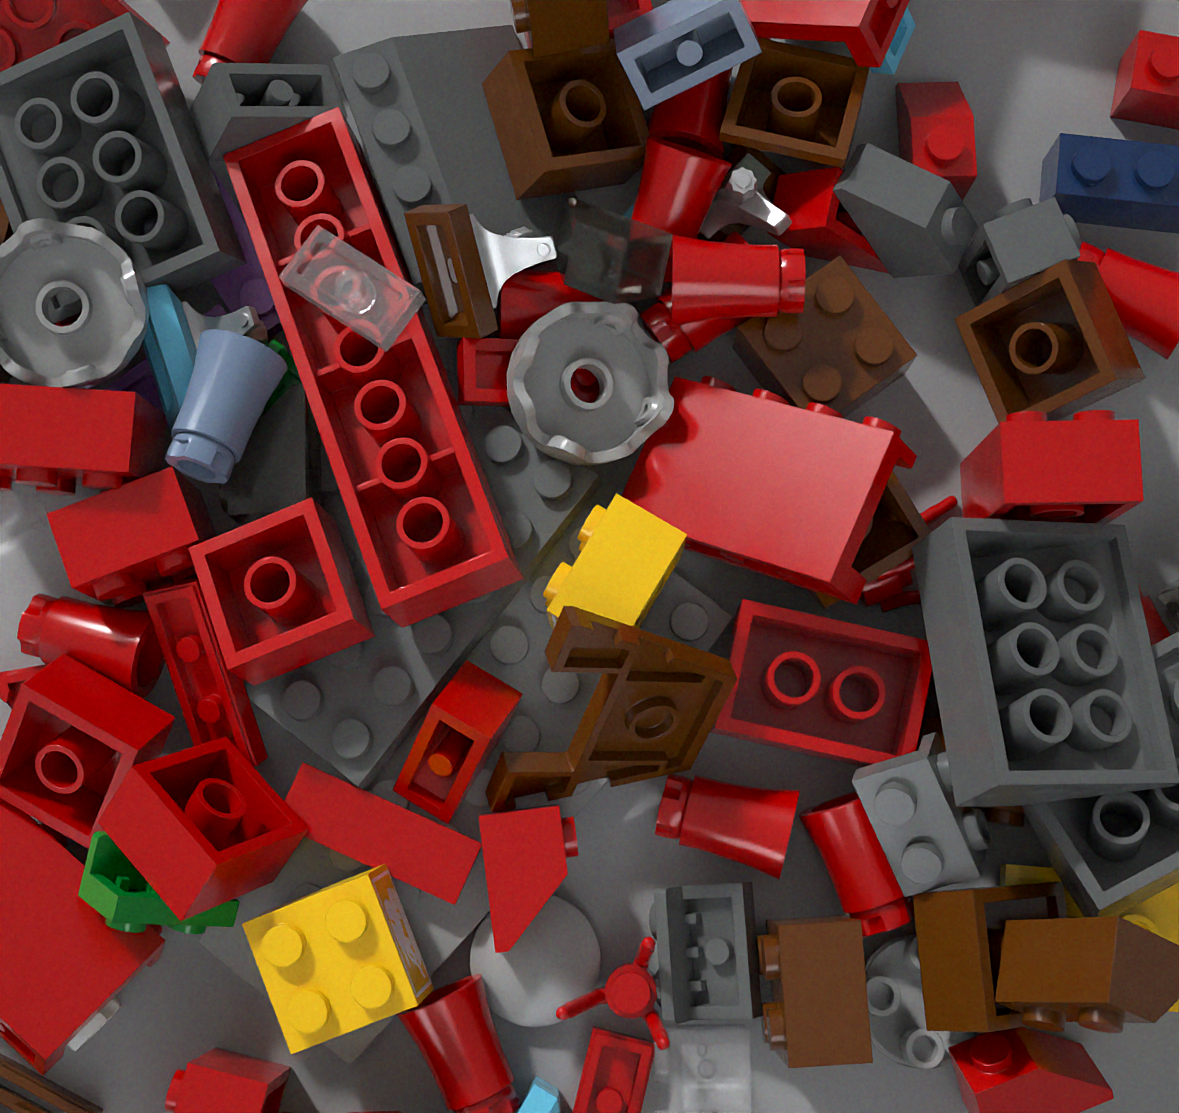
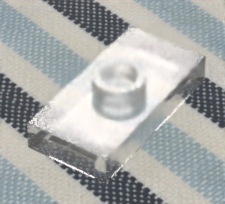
M319 225L316 226L278 276L286 287L385 352L389 350L426 300L419 289Z

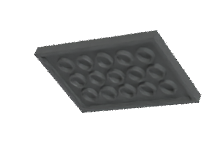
M445 368L458 402L457 376ZM459 405L524 577L522 580L401 628L381 610L323 442H321L262 516L265 517L312 497L335 520L375 637L255 686L243 680L249 700L355 785L364 790L370 785L603 483L600 476L586 465H572L558 461L537 449L522 433L513 415L502 407Z

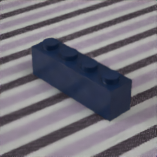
M1060 133L1042 161L1039 203L1055 197L1062 214L1070 215L1075 223L1179 234V146Z

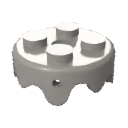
M44 218L31 219L20 224L16 232L0 245V365L14 377L36 386L88 389L106 382L128 365L139 351L144 339L150 310L146 285L132 259L113 240L92 227ZM61 291H75L82 301L80 317L69 326H56L48 314L50 300Z
M616 300L569 302L555 308L535 321L523 333L515 346L507 370V397L512 415L522 433L537 449L555 460L572 465L596 466L621 459L634 453L649 436L662 427L669 419L674 408V398L669 394L668 390L669 362L667 351L663 345L655 342L641 329L637 322L638 312L634 307ZM576 369L589 370L596 376L600 389L599 395L593 403L583 402L574 395L571 389V377Z

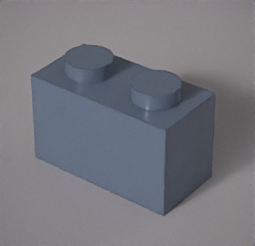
M671 0L613 30L617 56L644 110L762 53L754 27L741 0Z

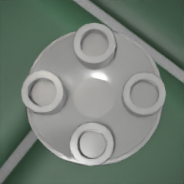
M552 895L509 952L495 953L490 913L478 927L471 946V975L482 974L489 1008L503 1019L522 1026L542 1027L563 1021L557 1018L556 1010L565 1003L592 992L600 973V947L590 922L577 907Z
M916 933L891 939L879 947L865 964L871 1042L886 1057L911 1068H937L952 1062L948 1047L978 1035L979 1032L927 1031Z

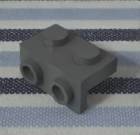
M937 732L924 735L918 751L856 769L852 778L853 786L904 897L981 877L986 851L992 847L991 831L985 815L979 808L972 810L971 806L956 807L947 752Z
M752 882L656 888L654 890V902L649 913V925L651 934L657 941L659 969L655 974L654 980L657 992L656 1002L662 1008L663 1023L680 1024L690 1020H732L761 1017L762 1003Z

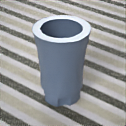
M220 329L203 331L200 334L194 368L183 404L171 431L173 440L165 456L167 463L179 469L184 475L206 483L216 482L225 484L231 476L234 464L241 460L251 433L264 407L288 370L283 358L266 345L247 336Z

